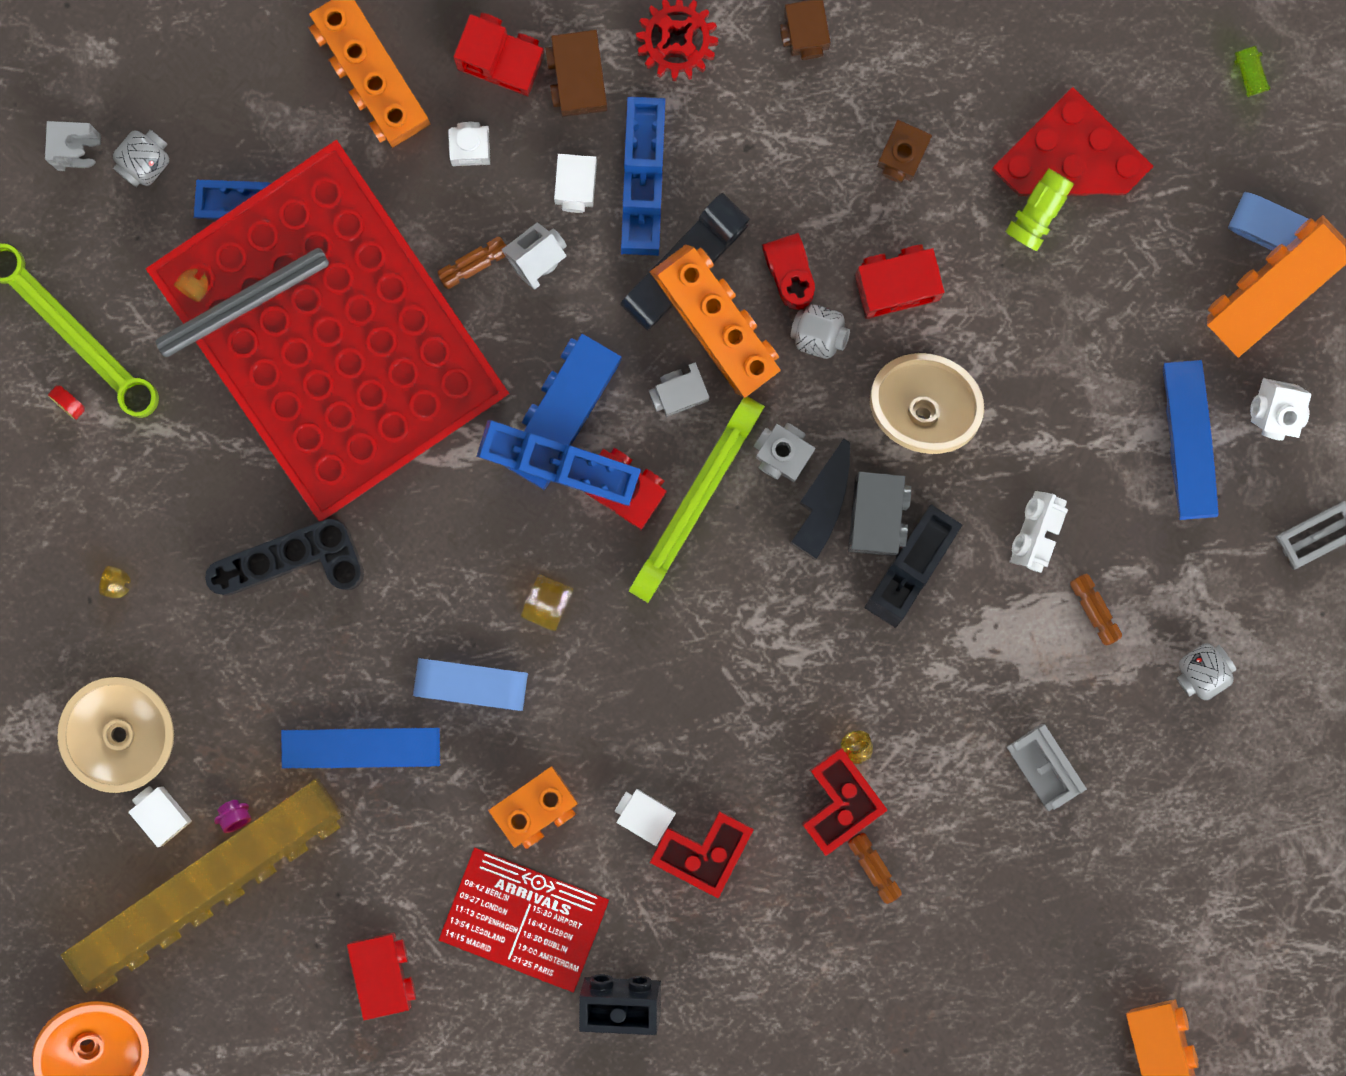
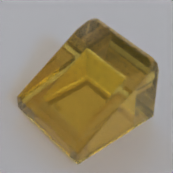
M538 574L524 605L521 617L549 630L556 631L574 589Z

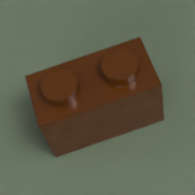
M597 30L552 35L553 46L545 47L548 70L556 69L558 84L550 85L553 108L561 107L562 117L607 111Z

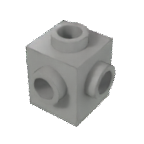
M786 423L784 428L776 424L772 431L765 428L754 445L756 449L760 450L756 456V459L762 462L758 467L760 470L776 480L782 475L792 482L796 481L816 448L803 440L806 436L804 432L789 423ZM785 446L789 450V455L780 457L777 455L775 448Z

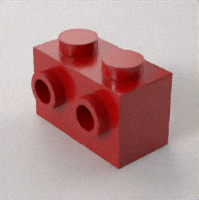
M393 932L347 944L363 1021L409 1011L411 1009L410 1001L416 1000V993L412 977L405 978L402 963L408 962L404 940H397L396 934Z

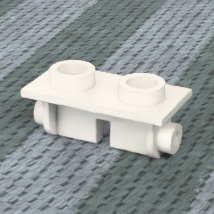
M1035 491L1033 498L1029 500L1025 508L1026 518L1021 532L1013 542V554L1010 563L1026 566L1028 569L1039 573L1042 572L1043 567H1048L1056 542L1045 538L1046 531L1059 535L1068 511L1065 508L1066 500L1058 498L1054 494Z

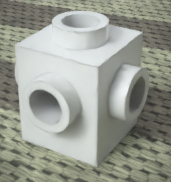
M1263 378L1259 394L1254 397L1251 404V422L1261 428L1262 435L1268 438L1284 440L1285 435L1299 438L1301 429L1305 427L1309 419L1308 405L1311 393L1295 384Z

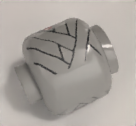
M151 130L146 135L140 131H132L114 151L113 160L116 165L113 169L135 187L139 184L149 186L169 163V156L163 150L168 144Z
M813 304L809 305L804 311L799 310L797 312L791 329V338L795 339V344L799 351L824 359L831 358L837 349L843 351L850 335V329L845 327V319L841 312Z
M1205 643L1180 660L1179 669L1182 674L1177 677V680L1189 697L1196 694L1200 699L1207 701L1233 684L1234 678L1232 673L1236 671V667L1220 645L1214 648V646Z

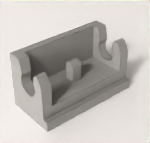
M47 121L45 160L58 171H65L66 167L89 168L96 164V161L93 159L79 158L85 154L83 150L84 145L89 147L101 145V134L90 123Z
M1045 724L1037 726L1006 747L1047 811L1055 810L1087 790Z

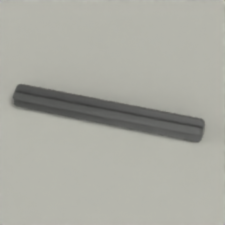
M320 248L314 249L161 336L155 341L157 348L164 357L173 355L326 268L329 265L327 257Z

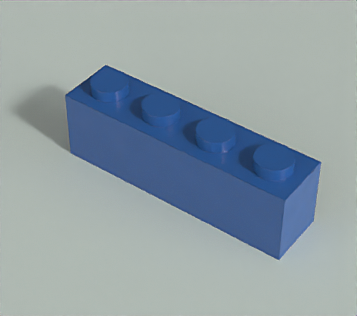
M581 334L578 341L571 338L560 357L565 360V363L558 374L551 371L541 388V391L545 392L546 395L539 406L535 404L530 406L521 422L527 426L524 432L571 446L622 361L620 355L584 334ZM505 466V468L544 491L550 482L549 480Z

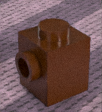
M809 0L786 4L784 8L786 23L780 24L783 47L790 46L792 56L801 55L802 60L823 56V51L829 50L831 44L823 0Z
M897 120L877 164V167L883 169L882 175L898 183H903L904 179L911 182L932 135Z

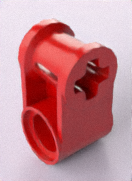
M799 233L762 244L767 266L772 277H774L784 305L793 310H801L809 306L813 300L815 283ZM797 282L799 287L806 286L803 298H798L795 293H788L791 291L792 283Z

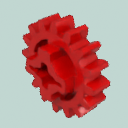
M662 0L661 10L658 11L651 5L649 13L652 18L650 20L641 18L639 24L646 31L636 33V40L645 42L644 45L638 48L639 56L649 55L645 62V67L649 69L656 64L658 66L657 76L660 78L666 71L671 72L672 81H677L680 72H684L685 76L690 80L692 79L693 68L696 67L701 72L706 70V66L702 61L704 58L708 60H714L715 53L708 48L709 46L718 45V38L709 35L717 29L716 22L706 24L705 21L709 16V11L706 9L700 13L696 12L697 1L695 0L688 7L683 6V0H676V5L670 6L668 0ZM682 15L688 18L684 21L672 20L669 16ZM657 27L662 35V40L657 44V47L653 48L651 38L654 28ZM701 30L703 43L698 51L692 43V39ZM673 32L677 36L685 33L684 45L681 46L677 42L669 45L670 33ZM670 57L683 58L685 62L671 63L666 60Z

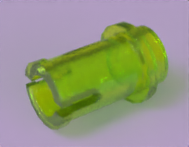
M1253 46L1234 53L1236 60L1233 61L1234 66H1239L1247 97L1271 90L1260 57L1263 56L1262 52L1258 53L1257 47Z

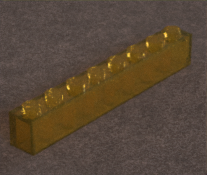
M319 779L313 780L63 952L60 956L85 993L94 988L97 989L99 994L119 981L115 974L128 966L132 972L150 960L147 952L159 944L164 950L182 937L179 930L191 922L194 928H196L214 915L210 909L223 900L225 905L228 906L243 896L245 891L242 887L253 879L260 884L277 872L274 867L277 862L287 857L289 862H292L309 850L305 844L317 835L321 840H324L341 828L337 821L344 817L343 813Z

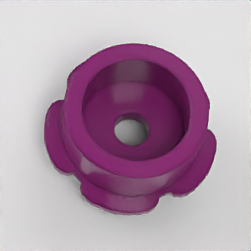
M238 800L226 802L217 809L219 815L214 819V823L216 825L220 824L224 833L234 832L244 827L251 821L248 813L249 805L247 803H239Z

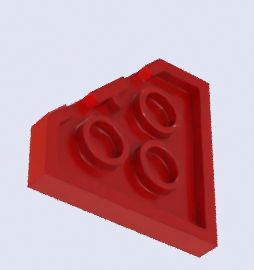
M1072 87L995 164L992 170L1018 196H1030L1038 182L1044 177L1048 168L1074 183L1067 196H1087L1089 194L1126 195L1154 166Z

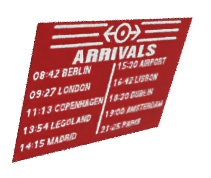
M474 847L439 941L574 993L609 899Z

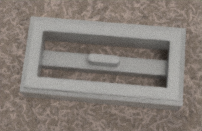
M1342 501L1275 536L1278 543L1281 544L1285 556L1288 557L1289 564L1293 570L1346 543L1345 534L1300 558L1295 553L1346 526V502ZM1339 512L1342 513L1343 519L1292 545L1290 544L1288 539Z

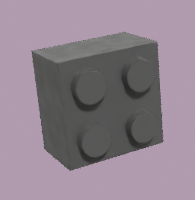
M858 472L854 483L848 552L895 556L898 554L899 548L906 547L908 524H902L901 518L902 510L907 511L910 507L911 486L905 485V476Z

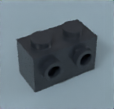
M607 974L584 977L579 996V1032L657 1035L661 1016V980H651L646 976L617 979Z

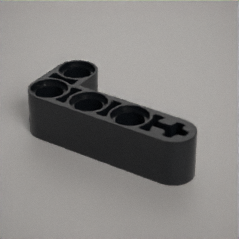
M724 193L719 194L701 213L695 225L652 269L684 245L692 246L696 250L701 247L714 264L750 224V218ZM650 271L620 303L647 331L673 306Z
M327 519L216 561L206 570L205 580L212 592L229 596L321 561L326 576L333 586L342 590H352L363 581L364 569L348 528L337 520ZM335 526L341 531L342 539L337 546L328 548L322 541V534L328 527ZM300 540L306 547L305 556L299 561H291L286 553L287 546L292 541ZM258 554H265L270 560V567L263 575H256L251 569V561ZM241 561L242 571L248 578V581L244 582V576L238 575L228 580V588L225 585L216 583V579L221 576L220 570L222 568L226 572L233 573L240 570L236 563ZM343 562H350L355 568V577L349 583H340L336 578V568Z

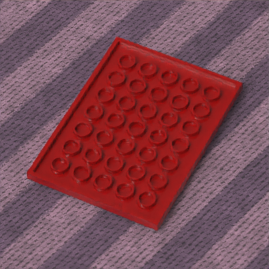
M337 139L145 268L184 324L314 249L320 248L329 261V265L326 268L195 341L319 522L337 512L509 395V392Z

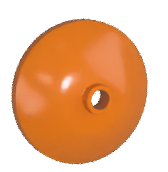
M94 1001L76 1004L56 1014L38 1034L32 1051L33 1071L35 1076H142L148 1061V1040L142 1025L128 1010L108 1002ZM84 1040H92L88 1045H80Z

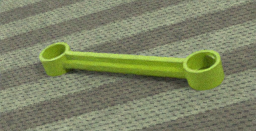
M0 244V252L10 251L17 259V267L13 274L5 278L0 277V283L9 284L118 393L119 406L125 413L137 418H143L152 414L159 402L156 388L144 379L134 378L25 269V259L19 250L8 244ZM135 385H144L151 393L150 404L141 412L132 411L125 404L127 390Z
M748 396L746 398L743 397L628 592L649 603L742 444L765 408L764 405Z

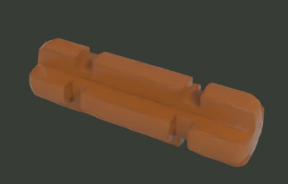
M496 237L487 242L486 247L482 248L480 246L457 259L455 265L451 266L449 264L440 269L437 273L444 287L450 289L459 284L461 278L464 277L466 280L492 265L491 261L496 260L497 262L506 257L502 252V249L506 247L503 239Z
M1083 574L1072 580L1070 586L1075 595L1081 597L1082 600L1079 602L1093 627L1099 629L1097 634L1104 645H1111L1120 640L1122 633L1118 625L1112 623L1111 619L1113 617L1100 593L1094 591L1093 587H1095V584L1088 574Z
M860 833L848 841V845L854 855L859 856L858 862L873 886L878 887L879 890L877 892L883 902L889 904L897 900L902 895V892L897 883L891 881L890 877L892 875L877 851L872 850V843L867 835Z

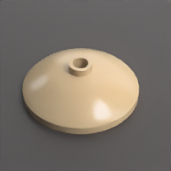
M915 353L898 357L890 361L879 371L871 388L870 407L876 423L890 439L912 451L940 454L956 450L967 444L975 436L983 419L984 400L976 381L960 365L938 355Z
M110 677L87 684L68 701L59 720L58 746L65 765L79 781L103 792H127L146 785L164 768L173 747L174 727L166 704L155 691L133 679ZM118 727L126 731V738L122 742L116 741L113 736L115 729Z

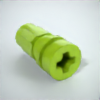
M1048 168L1042 180L1038 182L1029 196L1023 211H1017L1015 216L1018 219L1016 222L1011 221L1005 232L1027 247L1038 251L1044 241L1041 237L1043 234L1048 235L1051 230L1048 226L1062 208L1074 183Z

